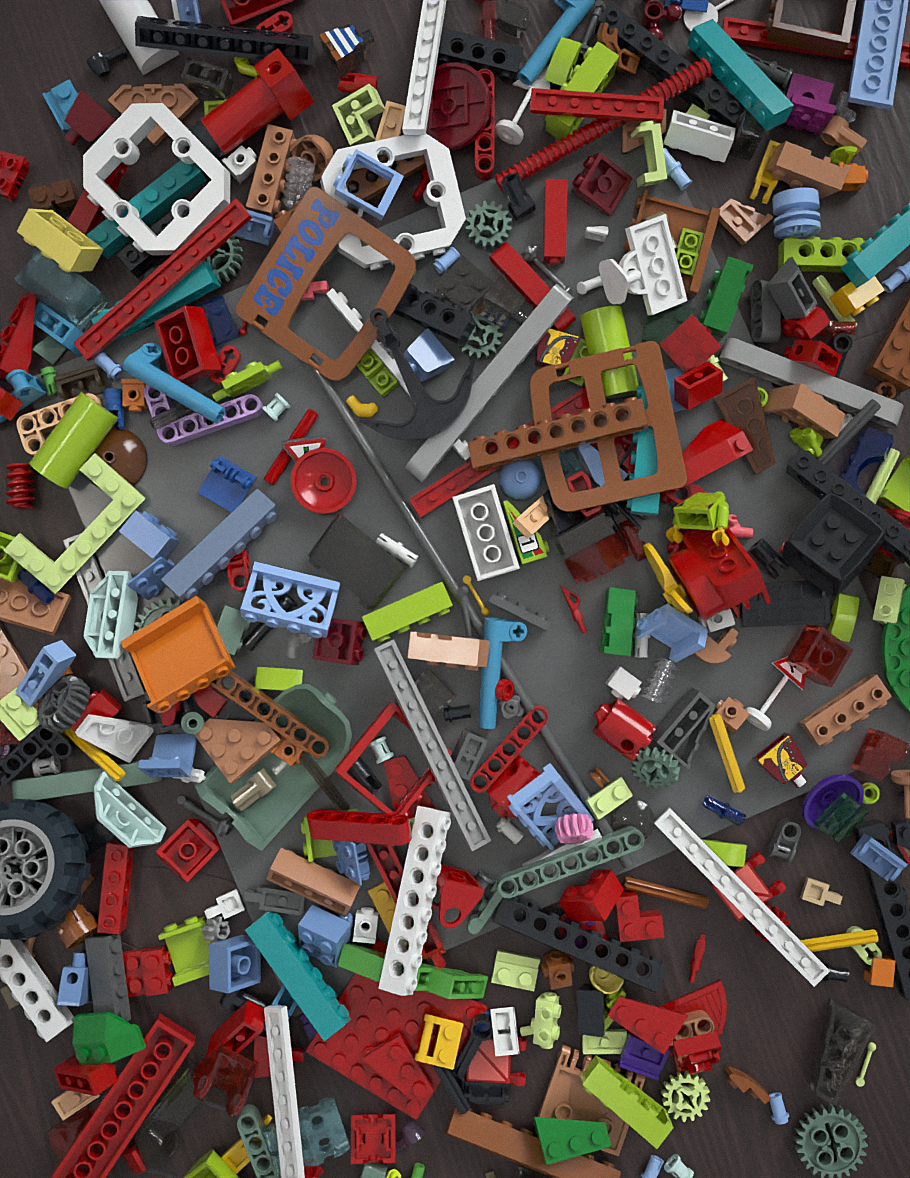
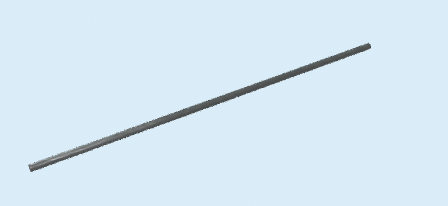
M313 355L311 360L319 366H321L316 357ZM308 365L462 610L460 596L457 594V589L460 586L330 379ZM469 602L470 624L480 640H483L484 624ZM502 655L500 672L505 679L513 682L514 694L520 697V704L527 713L534 704ZM538 710L533 712L532 715L536 721L543 720ZM545 724L539 731L540 736L584 806L593 817L601 833L604 836L614 832L605 817L596 820L585 803V800L591 797L589 791ZM616 841L608 843L612 850L616 849ZM628 854L618 857L623 868H627L633 863Z

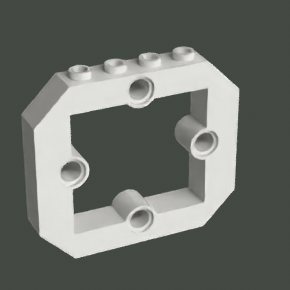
M163 103L131 104L83 155V187L89 193L87 197L96 206L100 204L104 208L102 213L110 221L115 220L119 224L117 228L124 236L128 237L130 235L134 240L132 244L141 253L146 251L150 255H173L230 204V172ZM157 124L174 140L172 143L174 154L185 164L196 163L211 178V181L191 202L180 199L173 204L171 211L174 219L158 236L139 218L137 208L126 200H122L104 181L121 162L127 165L137 162L140 156L137 145ZM186 146H190L189 151L183 154V149ZM129 147L128 151L122 154L123 149ZM128 209L127 216L122 218V213ZM189 209L188 216L182 218L184 210Z
M426 134L402 135L337 149L321 176L322 190L345 207L354 208L360 217H362L363 210L334 195L336 187L333 184L338 174L343 175L346 169L343 164L348 154L353 155L357 149L378 162L380 161L377 156L385 155L388 158V162L382 164L389 168L392 167L394 161L424 155L430 183L425 188L423 197L428 205L437 207L442 229L416 235L402 233L394 241L398 244L401 241L407 242L410 246L408 251L414 256L415 260L423 259L425 254L433 253V256L446 253L445 250L451 245L466 219L449 148ZM356 163V165H355V167H354L353 170H357V169H361V168H365V167H363L362 165ZM437 189L441 197H433L430 190ZM352 233L346 234L337 245L339 253L363 268L370 267L371 270L382 268L383 264L390 262L391 265H395L371 246L362 247L360 239Z

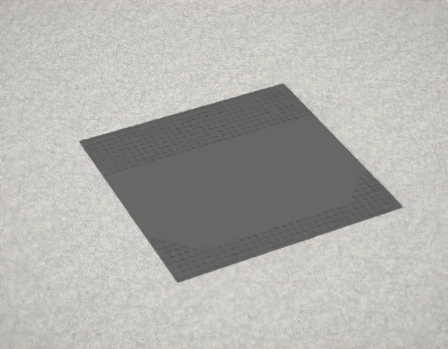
M622 124L620 128H614L613 132L608 131L606 136L603 134L602 138H596L595 142L590 141L588 146L585 144L584 148H578L577 152L573 151L572 155L569 156L567 154L565 159L560 158V161H555L552 166L549 164L547 169L542 168L540 173L537 171L536 175H530L529 179L524 178L522 183L526 192L534 201L536 210L518 221L511 215L505 192L500 190L495 178L460 193L466 218L470 217L469 210L475 211L476 204L482 207L483 201H486L487 205H491V202L495 201V207L502 204V211L508 210L509 215L507 218H512V224L508 225L512 227L511 233H507L509 236L507 241L502 239V245L507 242L522 258L524 257L521 254L528 246L531 245L532 248L536 246L537 258L543 263L545 180L567 179L566 259L564 263L558 266H550L548 263H543L565 286H569L572 289L570 295L574 299L568 308L574 314L576 321L563 331L565 333L579 336L580 339L585 340L580 316L593 309L617 305L622 307L630 346L648 341L660 344L690 315L693 314L698 320L701 310L706 309L707 302H704L709 289H713L715 282L711 280L715 270L720 269L711 247L700 288L695 298L687 297L686 302L654 315L647 314L642 294L633 295L627 292L625 302L612 304L606 297L604 286L589 290L584 295L577 291V284L579 282H585L600 276L599 264L601 261L613 259L619 265L621 257L627 253V250H623L627 238L625 228L630 226L632 217L637 216L638 209H635L638 195L642 196L645 189L648 190L647 195L693 207L686 190H680L671 176H667V179L659 184L637 188L636 179L644 173H648L645 145L643 144L626 154H621ZM599 152L633 178L612 215L609 216L592 203L586 204L572 193L574 188L572 182L579 173H583L585 169L583 166L584 161L589 155L593 156ZM429 206L377 229L394 240L402 233L416 235L442 229L437 207ZM478 217L474 223L475 228L480 223ZM466 219L451 245L445 250L447 252L450 247H454L461 257L447 269L446 273L439 274L434 269L433 263H435L434 260L436 258L439 259L443 254L433 256V253L425 254V258L415 260L416 275L412 278L410 284L417 287L418 291L422 293L425 291L430 292L441 302L443 300L449 301L458 310L463 308L472 312L474 317L478 314L474 310L488 292L492 290L506 303L508 309L515 315L507 319L506 327L501 325V330L498 333H502L503 337L497 339L501 342V346H495L496 353L489 352V358L487 359L484 354L481 355L480 360H477V355L475 354L472 358H469L468 351L462 353L463 346H457V343L432 332L455 359L448 370L421 382L427 393L438 401L447 400L455 394L460 380L472 359L475 360L474 383L521 327L515 322L519 317L525 322L534 311L530 304L490 261L489 256L500 246L497 243L494 244L493 250L490 248V245H487L485 250L482 248L481 243L475 246V239H468L470 233H467L465 230L466 226H468ZM485 223V226H490V228H492V224L488 225L487 223ZM501 223V225L497 227L499 229V233L503 229V223ZM595 226L608 227L606 240L602 242L585 238L586 228ZM360 239L362 247L368 246V244ZM399 242V245H401L407 250H410V246L407 242ZM338 252L319 270L313 282L327 281L329 291L332 288L336 293L341 291L348 300L347 306L351 310L355 308L362 317L360 321L364 325L385 291L395 271V265H391L390 262L383 264V267L380 269L371 270L370 267L363 268ZM533 261L526 262L550 289L554 287L552 281ZM249 284L196 306L203 307L217 356L222 348L228 345L236 347L240 352L241 360L234 372L239 373L245 370L246 365L260 361L264 366H268L279 360L282 369L270 375L272 379L235 398L227 396L218 402L215 401L212 394L223 389L224 386L215 384L210 376L187 386L217 404L252 394L260 399L263 406H267L275 398V394L278 393L291 407L289 409L286 408L277 417L278 420L276 422L263 410L262 414L256 418L175 446L168 445L159 438L149 409H142V412L136 413L129 412L124 407L125 429L134 433L142 441L147 452L145 473L140 481L133 486L145 497V500L135 510L141 513L146 511L156 516L160 520L159 525L171 528L177 533L176 538L180 541L166 561L170 559L176 566L191 552L194 546H197L232 513L198 493L212 469L210 467L211 462L217 460L220 455L257 477L244 500L256 489H259L276 505L278 510L275 521L267 524L256 539H251L246 544L245 549L250 559L251 574L254 562H259L340 582V590L332 618L364 622L362 616L440 582H443L453 604L452 607H449L451 612L442 616H438L437 613L429 616L430 621L421 625L415 622L409 625L410 630L401 634L398 631L389 634L391 638L380 643L378 640L372 641L367 630V636L362 640L361 648L364 650V658L362 661H359V665L313 660L314 637L304 632L293 633L287 630V628L278 626L277 628H272L253 651H250L242 644L239 652H235V655L230 654L235 668L231 671L255 686L256 667L303 670L302 684H310L324 695L327 692L330 693L337 700L335 705L349 720L352 733L350 750L388 703L394 702L400 708L373 652V649L394 639L415 683L428 667L456 695L453 700L441 708L429 711L445 746L453 753L463 728L488 740L476 766V771L527 713L524 710L523 715H515L510 719H506L501 710L500 700H498L496 727L494 729L478 727L482 667H478V671L466 670L465 665L460 664L459 668L445 667L446 663L440 662L439 666L426 664L427 660L408 658L410 632L466 637L463 612L309 366L248 322L246 326L247 334L245 336L239 334V329L242 327L244 319L237 314L236 306ZM314 293L315 300L300 302L289 324V328L293 333L330 359L336 360L349 346L357 333L330 302L327 294ZM418 301L412 302L410 306L416 305ZM738 307L728 333L723 338L711 334L722 346L713 354L718 359L726 338H736L754 345ZM436 309L431 310L428 315L434 314ZM394 313L387 322L393 325L396 334L401 340L399 348L403 355L407 348L426 330ZM261 315L256 319L264 327L269 322ZM450 318L446 324L452 323L454 318ZM479 322L480 324H482V325H484V326H488V325L485 324V323ZM155 324L110 343L100 353L104 352L116 365L119 364L123 370L125 359L144 344L155 343L161 347ZM476 329V336L482 341L483 334L480 335ZM493 335L491 338H488V340H487V345H488V346H489V345L491 344V342L493 341L494 335ZM378 336L376 340L379 343L381 342V339ZM470 345L473 348L479 349L477 346ZM537 345L459 438L461 442L464 440L467 443L471 442L473 438L478 436L491 437L494 436L495 432L502 430L507 432L515 431L516 427L526 425L534 420L530 381L533 374L542 368L535 365ZM660 347L664 369L679 367L677 364L674 365L670 360L671 357ZM162 350V355L159 357L160 370L169 374ZM232 351L231 354H226V357L228 358L226 364L228 363L229 359H235V355L233 354L234 351ZM389 351L388 355L394 359L392 352ZM636 351L632 352L633 358H637ZM314 353V356L321 365L324 360ZM82 355L54 367V370H57L56 376L96 364L95 358L97 356L89 361ZM719 362L722 370L729 378L723 382L722 393L690 410L685 409L674 412L682 452L704 427L720 419L727 422L715 398L752 378L754 375ZM357 366L344 379H330L460 587L466 586L469 589L468 585L464 584L463 577L466 575L471 577L474 589L485 608H488L490 611L487 616L481 614L482 609L469 589L467 594L468 600L482 623L485 624V618L513 619L526 625L527 635L522 641H503L502 655L534 706L543 705L547 708L549 717L546 725L590 795L592 796L602 789L589 775L590 772L593 773L596 766L610 781L609 783L618 777H622L633 794L632 797L604 816L614 832L633 826L644 836L645 841L642 848L628 853L633 861L629 867L623 868L618 858L517 895L516 897L520 898L519 903L527 906L529 902L542 909L558 902L568 886L586 885L594 870L612 869L615 876L679 849L654 824V821L669 807L702 839L809 792L814 785L827 777L840 774L848 775L910 747V714L898 702L886 680L881 659L883 631L879 622L873 620L874 611L858 575L841 592L859 597L858 613L850 642L830 639L826 635L830 623L741 627V609L739 606V618L737 619L735 613L732 612L735 625L729 626L733 627L739 634L735 637L737 642L730 649H725L732 655L726 661L720 663L703 662L692 654L675 663L669 659L671 648L651 635L648 638V658L634 657L635 638H633V633L631 656L599 652L608 587L636 590L635 595L638 596L637 609L634 608V617L635 613L650 614L655 609L664 606L659 596L664 593V590L647 559L643 545L650 543L655 548L677 585H679L668 563L669 552H666L670 541L666 536V531L674 526L672 522L675 516L673 510L675 506L670 502L665 504L659 500L657 516L644 515L646 520H642L638 516L630 514L642 527L641 530H638L622 513L617 517L613 514L629 547L628 549L624 548L609 518L604 514L606 508L603 505L602 514L590 520L585 518L580 524L557 536H554L552 532L555 528L553 518L549 519L537 530L542 540L546 539L550 552L546 553L547 557L521 565L502 503L508 500L522 514L549 490L541 456L531 458L529 460H532L541 471V487L531 499L526 501L512 500L502 492L499 485V474L502 470V467H500L458 495L495 485L520 569L477 581L453 498L422 518L419 517L409 501L411 497L465 464L464 460L452 447L429 476L421 482L407 471L405 466L428 438L416 441L396 440L377 433L359 422L362 419L400 424L409 420L414 409L413 402L402 386H397L383 398ZM635 366L639 386H642L641 377L639 375L637 367ZM223 367L221 372L215 373L217 380L219 377L224 378L225 375L222 372L225 367ZM102 369L107 389L123 390L121 379H137L123 371L118 379H109L107 373ZM557 372V376H558V377H559V376H563V374H564V373ZM40 374L35 375L34 377L40 379L45 386L44 380L40 377ZM755 376L757 387L763 388L767 394H769L770 389H774L771 382ZM568 380L552 384L549 389L551 408L586 387L585 381L582 387ZM155 390L152 393V398H158L161 392ZM132 392V398H135L137 393ZM46 393L32 404L36 411L63 402L64 398L61 399L58 393L52 396H48ZM103 393L95 395L103 401ZM354 395L361 404L375 403L378 411L370 418L358 417L346 403V400ZM637 395L606 399V403L621 404L624 403L625 399L637 397ZM170 398L177 419L196 413ZM250 402L247 409L249 411L255 410L257 402ZM235 408L230 409L227 412V417L233 418L237 410ZM166 409L162 410L159 413V418H166L168 411ZM308 409L317 412L318 418L305 438L327 435L329 441L326 448L334 449L345 455L352 463L356 473L357 484L352 499L345 507L333 513H315L306 509L297 501L291 488V473L295 465V461L292 458L274 485L264 480L266 473L283 449L281 442L290 438ZM774 413L764 414L777 464L755 474L746 455L694 481V483L708 493L722 492L725 495V502L729 505V515H736L741 527L753 528L752 539L736 538L758 566L764 583L807 581L794 568L790 566L786 570L774 559L769 564L779 574L775 579L749 552V549L758 540L764 538L783 558L779 547L790 538L795 528L821 500L786 473L787 464L801 450L798 444L794 443L789 436L792 430L789 421L787 423L780 421L781 416ZM54 414L48 417V424L54 421ZM207 419V425L214 424V422ZM189 423L186 428L187 432H192L195 429V423ZM169 430L166 433V439H172L175 431ZM631 443L620 461L619 467L637 443ZM575 448L558 452L566 482L568 477L580 471H583L588 476ZM113 454L107 456V460L111 461ZM81 471L68 487L85 529L113 501L102 489L92 484ZM323 478L321 484L323 486L328 485V478ZM681 489L677 490L675 493L676 497L684 500V491ZM135 510L95 552L105 575L108 571H129L133 579L156 560L119 532ZM381 533L397 543L401 542L404 548L419 556L417 561L413 563L412 568L398 558L390 557V553L375 545ZM224 568L214 575L213 580L209 584L203 585L198 590L196 596L207 604L215 622L221 604L240 610L246 592H239L231 587L228 571ZM244 576L239 577L236 581L239 588L246 584ZM257 579L254 592L264 591L262 580ZM276 584L275 586L278 590L272 589V591L282 590L284 586ZM560 586L580 597L581 602L578 609L583 616L582 621L587 632L582 634L577 621L574 622L571 610ZM166 587L149 600L137 593L138 603L135 622L142 621L138 614L146 615L144 607L152 609L151 602H155L159 606V599H164L167 604L168 598H173L175 605L179 599ZM291 588L286 593L298 604L297 607H293L289 612L306 605L299 598L297 589ZM304 591L303 595L309 600H312L308 597V595H311L312 593ZM499 592L509 597L508 602L514 605L519 602L529 607L528 612L534 615L536 612L547 616V621L551 623L548 631L489 603L491 595H497ZM570 594L569 598L575 603L577 599ZM829 594L830 618L832 621L833 614L831 609L836 597ZM259 596L254 598L251 602L252 607L264 609L265 606L263 604L257 605V603L261 599H266V597ZM274 596V597H275L276 601H278L282 596ZM327 596L320 603L326 610H328L331 597ZM685 597L693 612L688 614L689 618L699 623V615L687 597ZM313 610L317 614V619L318 616L324 617L319 610ZM315 617L309 618V621L317 623ZM259 621L250 622L247 631H243L242 640L251 633ZM134 625L133 631L139 630V627ZM471 626L472 636L480 639ZM727 627L708 632L707 635L716 641ZM809 648L804 690H801L788 679L764 713L771 721V728L768 731H764L746 719L733 734L727 731L745 785V789L741 793H734L732 791L710 722L701 735L698 743L700 745L697 751L695 750L690 762V769L688 770L678 763V767L681 769L677 782H674L672 787L667 785L666 789L658 786L657 790L651 784L649 787H646L645 781L639 782L640 777L634 776L635 770L631 769L633 763L592 733V729L597 722V719L593 717L597 708L602 703L610 704L617 698L611 693L613 689L605 684L617 666L622 667L642 682L639 686L641 690L634 699L631 697L627 700L623 697L622 701L658 727L691 687L700 691L715 705L720 700L725 702L730 697L740 701L744 709L752 707L760 711L784 677V674L772 663ZM500 672V680L505 679ZM868 674H877L892 696L886 700L888 703L880 709L874 708L869 712V716L866 719L852 723L851 728L845 733H838L833 736V741L825 746L813 744L798 722ZM225 677L223 680L224 686L232 688L233 680L230 677ZM260 690L273 700L283 692ZM194 693L191 694L195 711L202 716L204 722L209 718L227 720L235 703L230 699L217 717H212L199 707ZM448 705L450 707L470 705L471 718L452 720V723L445 721L443 708H447ZM538 710L539 714L544 719V713ZM392 715L372 741L385 736V742L390 752L394 753V756L391 758L405 755L418 778H420L429 766L412 731ZM182 727L171 730L172 734H188ZM521 727L518 729V733L522 737H528L530 730L526 727ZM538 732L519 755L541 774L545 772L543 768L551 763L579 798ZM782 733H788L792 736L807 762V766L800 771L807 781L799 788H796L790 780L786 784L779 783L752 759ZM197 739L192 767L203 770L205 776L215 765V762ZM653 740L647 746L650 750H653L654 747H657L660 752L663 750ZM508 743L504 745V750L507 753L511 754L516 751L513 744ZM367 746L360 757L382 784L380 789L372 787L373 795L390 810L394 811L384 761L377 764V758L372 748ZM491 760L489 762L492 769L497 770L501 768L498 760ZM332 772L262 851L246 842L234 826L229 835L220 837L217 834V825L211 822L210 824L244 901L246 889L257 890L258 886L286 889L266 879L281 848L291 850L296 855L308 859V856H304L303 843H306V834H302L301 821H304V817L309 812L319 809L338 811L359 809V812H381ZM483 776L475 778L478 785L482 786L487 783ZM461 777L491 839L487 844L474 851H470L436 780L430 787L426 786L424 788L437 810L451 813V825L447 830L446 848L442 853L441 864L467 870L475 879L478 877V871L481 870L495 880H498L502 874L522 867V864L549 849L547 845L543 847L537 838L530 833L528 828L514 817L505 818H510V822L524 833L522 839L517 844H513L502 832L499 833L496 824L502 817L490 807L488 792H475L470 786V781ZM199 795L205 812L219 821L227 817L234 821L227 812L222 815L213 806L201 799ZM561 801L555 803L545 802L540 816L557 814L556 810ZM592 821L591 823H593V829H598L601 836H603L595 821ZM630 834L627 839L628 843L636 842L638 834ZM409 843L395 845L404 865ZM607 844V847H606L607 850H608V851H613V850L611 849L610 845ZM367 846L366 857L369 860L371 874L369 879L362 880V885L349 910V913L353 915L354 927L357 910L369 907L378 912L368 893V889L384 882ZM428 850L425 852L426 859L428 858ZM596 853L589 856L588 859L594 858ZM337 856L314 859L317 865L332 869L337 874L348 878L338 871L336 866ZM421 873V876H420V879H421V882H422V881H423V878H424L423 873ZM525 874L522 880L524 882H531L527 874ZM509 881L510 887L508 890H510L513 887V883L511 881ZM492 884L485 893V899H488L492 893L489 891ZM440 890L436 891L432 901L433 904H439ZM307 898L305 900L303 916L274 912L280 915L287 931H290L295 936L298 946V924L311 905L337 917L339 913ZM481 899L464 921L455 928L444 927L438 918L439 910L431 909V919L444 943L445 951L501 927V925L492 922L496 908L476 935L470 934L468 922L472 914L479 912L477 908L482 901ZM244 901L253 923L264 914L270 912L259 910V907L254 906L255 902ZM455 907L448 909L444 915V920L446 922L455 921L459 916V909ZM516 909L513 917L517 920L524 917V913L521 909ZM379 915L376 939L378 937L388 944L390 935ZM363 923L362 927L370 928V925L368 923ZM354 930L350 942L347 943L358 944L369 949L373 945L372 943L353 942ZM309 956L312 966L321 972L323 981L334 988L339 997L354 972L339 966L335 968L331 965H325L319 959ZM274 972L275 977H276V979H277V981H278V984H279V986H280V988H281L282 985H283V983L281 982V980L279 979V977H278V976L276 975V973ZM298 1004L292 1013L293 1016L304 1013Z

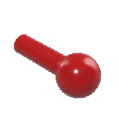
M427 166L422 169V180L412 195L415 201L420 200L425 188L430 183Z

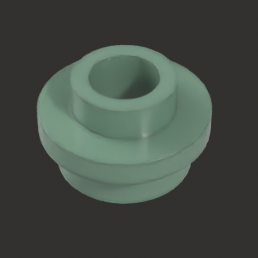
M197 712L186 713L181 719V727L188 734H196L203 728V718ZM191 719H195L197 722L194 727L189 726Z

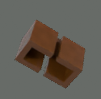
M70 178L51 183V188L47 185L27 189L32 209L53 210L57 214H60V211L52 202H56L57 206L66 213L74 210L80 198L78 188Z

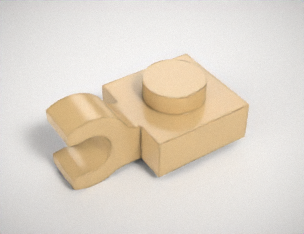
M806 877L800 898L823 906L825 900L840 905L843 896L829 891V884Z

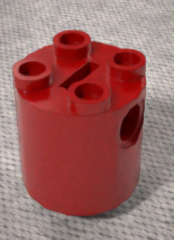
M618 697L610 704L602 703L593 714L597 722L592 729V733L631 762L636 759L639 754L638 750L641 747L645 749L652 741L650 736L657 728Z
M518 755L486 790L489 795L490 807L502 818L514 817L519 820L518 816L516 817L508 807L511 802L507 796L510 794L513 796L541 775V773L528 764L521 755ZM528 802L527 804L524 805V807L529 806L530 803Z

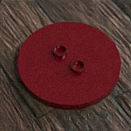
M446 63L436 67L426 134L449 148V151H454L467 146L480 135L487 124L491 112V94L486 81L477 70L463 63Z

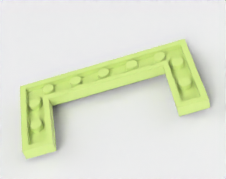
M96 453L79 470L108 494L113 501L54 562L21 533L4 549L7 554L55 594L145 500V497Z

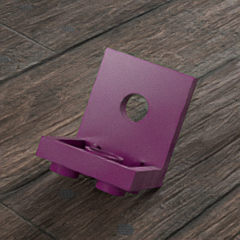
M793 72L785 96L794 106L787 121L784 123L794 126L793 129L802 131L804 128L818 136L833 116L836 108L835 105L829 104L834 84Z

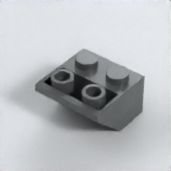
M789 257L767 284L785 320L807 317L817 304L793 257Z

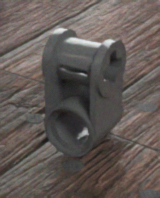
M789 818L780 819L776 824L773 837L769 843L767 855L769 857L776 856L785 859L787 863H791L801 835L799 825ZM788 825H792L791 833L785 834L784 829Z

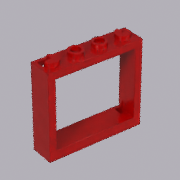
M390 702L353 745L333 772L381 813L408 816L410 806L413 803L417 804L424 795L422 793L426 786L430 787L435 781L429 767L394 811L390 810L346 773L392 715L411 731L401 708L394 702ZM447 748L449 755H451L452 752Z

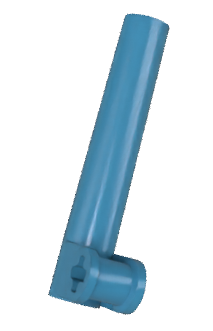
M553 0L557 6L564 10V13L517 74L518 79L523 84L530 86L552 59L561 37L568 39L595 4V0Z
M146 343L125 359L123 371L214 423H219L225 414L224 407L160 370L159 357L162 355V348L159 345Z
M22 369L14 370L6 376L7 382L14 388V391L10 394L23 402L18 412L47 393L46 387L40 379ZM0 415V423H2L7 418Z
M485 618L483 640H489L490 644L487 667H482L478 720V727L494 729L496 727L498 699L495 696V689L500 680L503 641H522L527 635V627L522 622L513 619Z

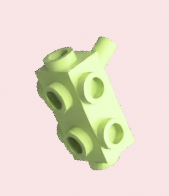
M542 993L536 1000L535 1018H532L531 1025L520 1028L522 1036L534 1034L533 1044L540 1045L544 1049L553 1048V1043L555 1040H558L560 1034L557 1018L559 1019L561 1015V1005H559V996L556 993Z

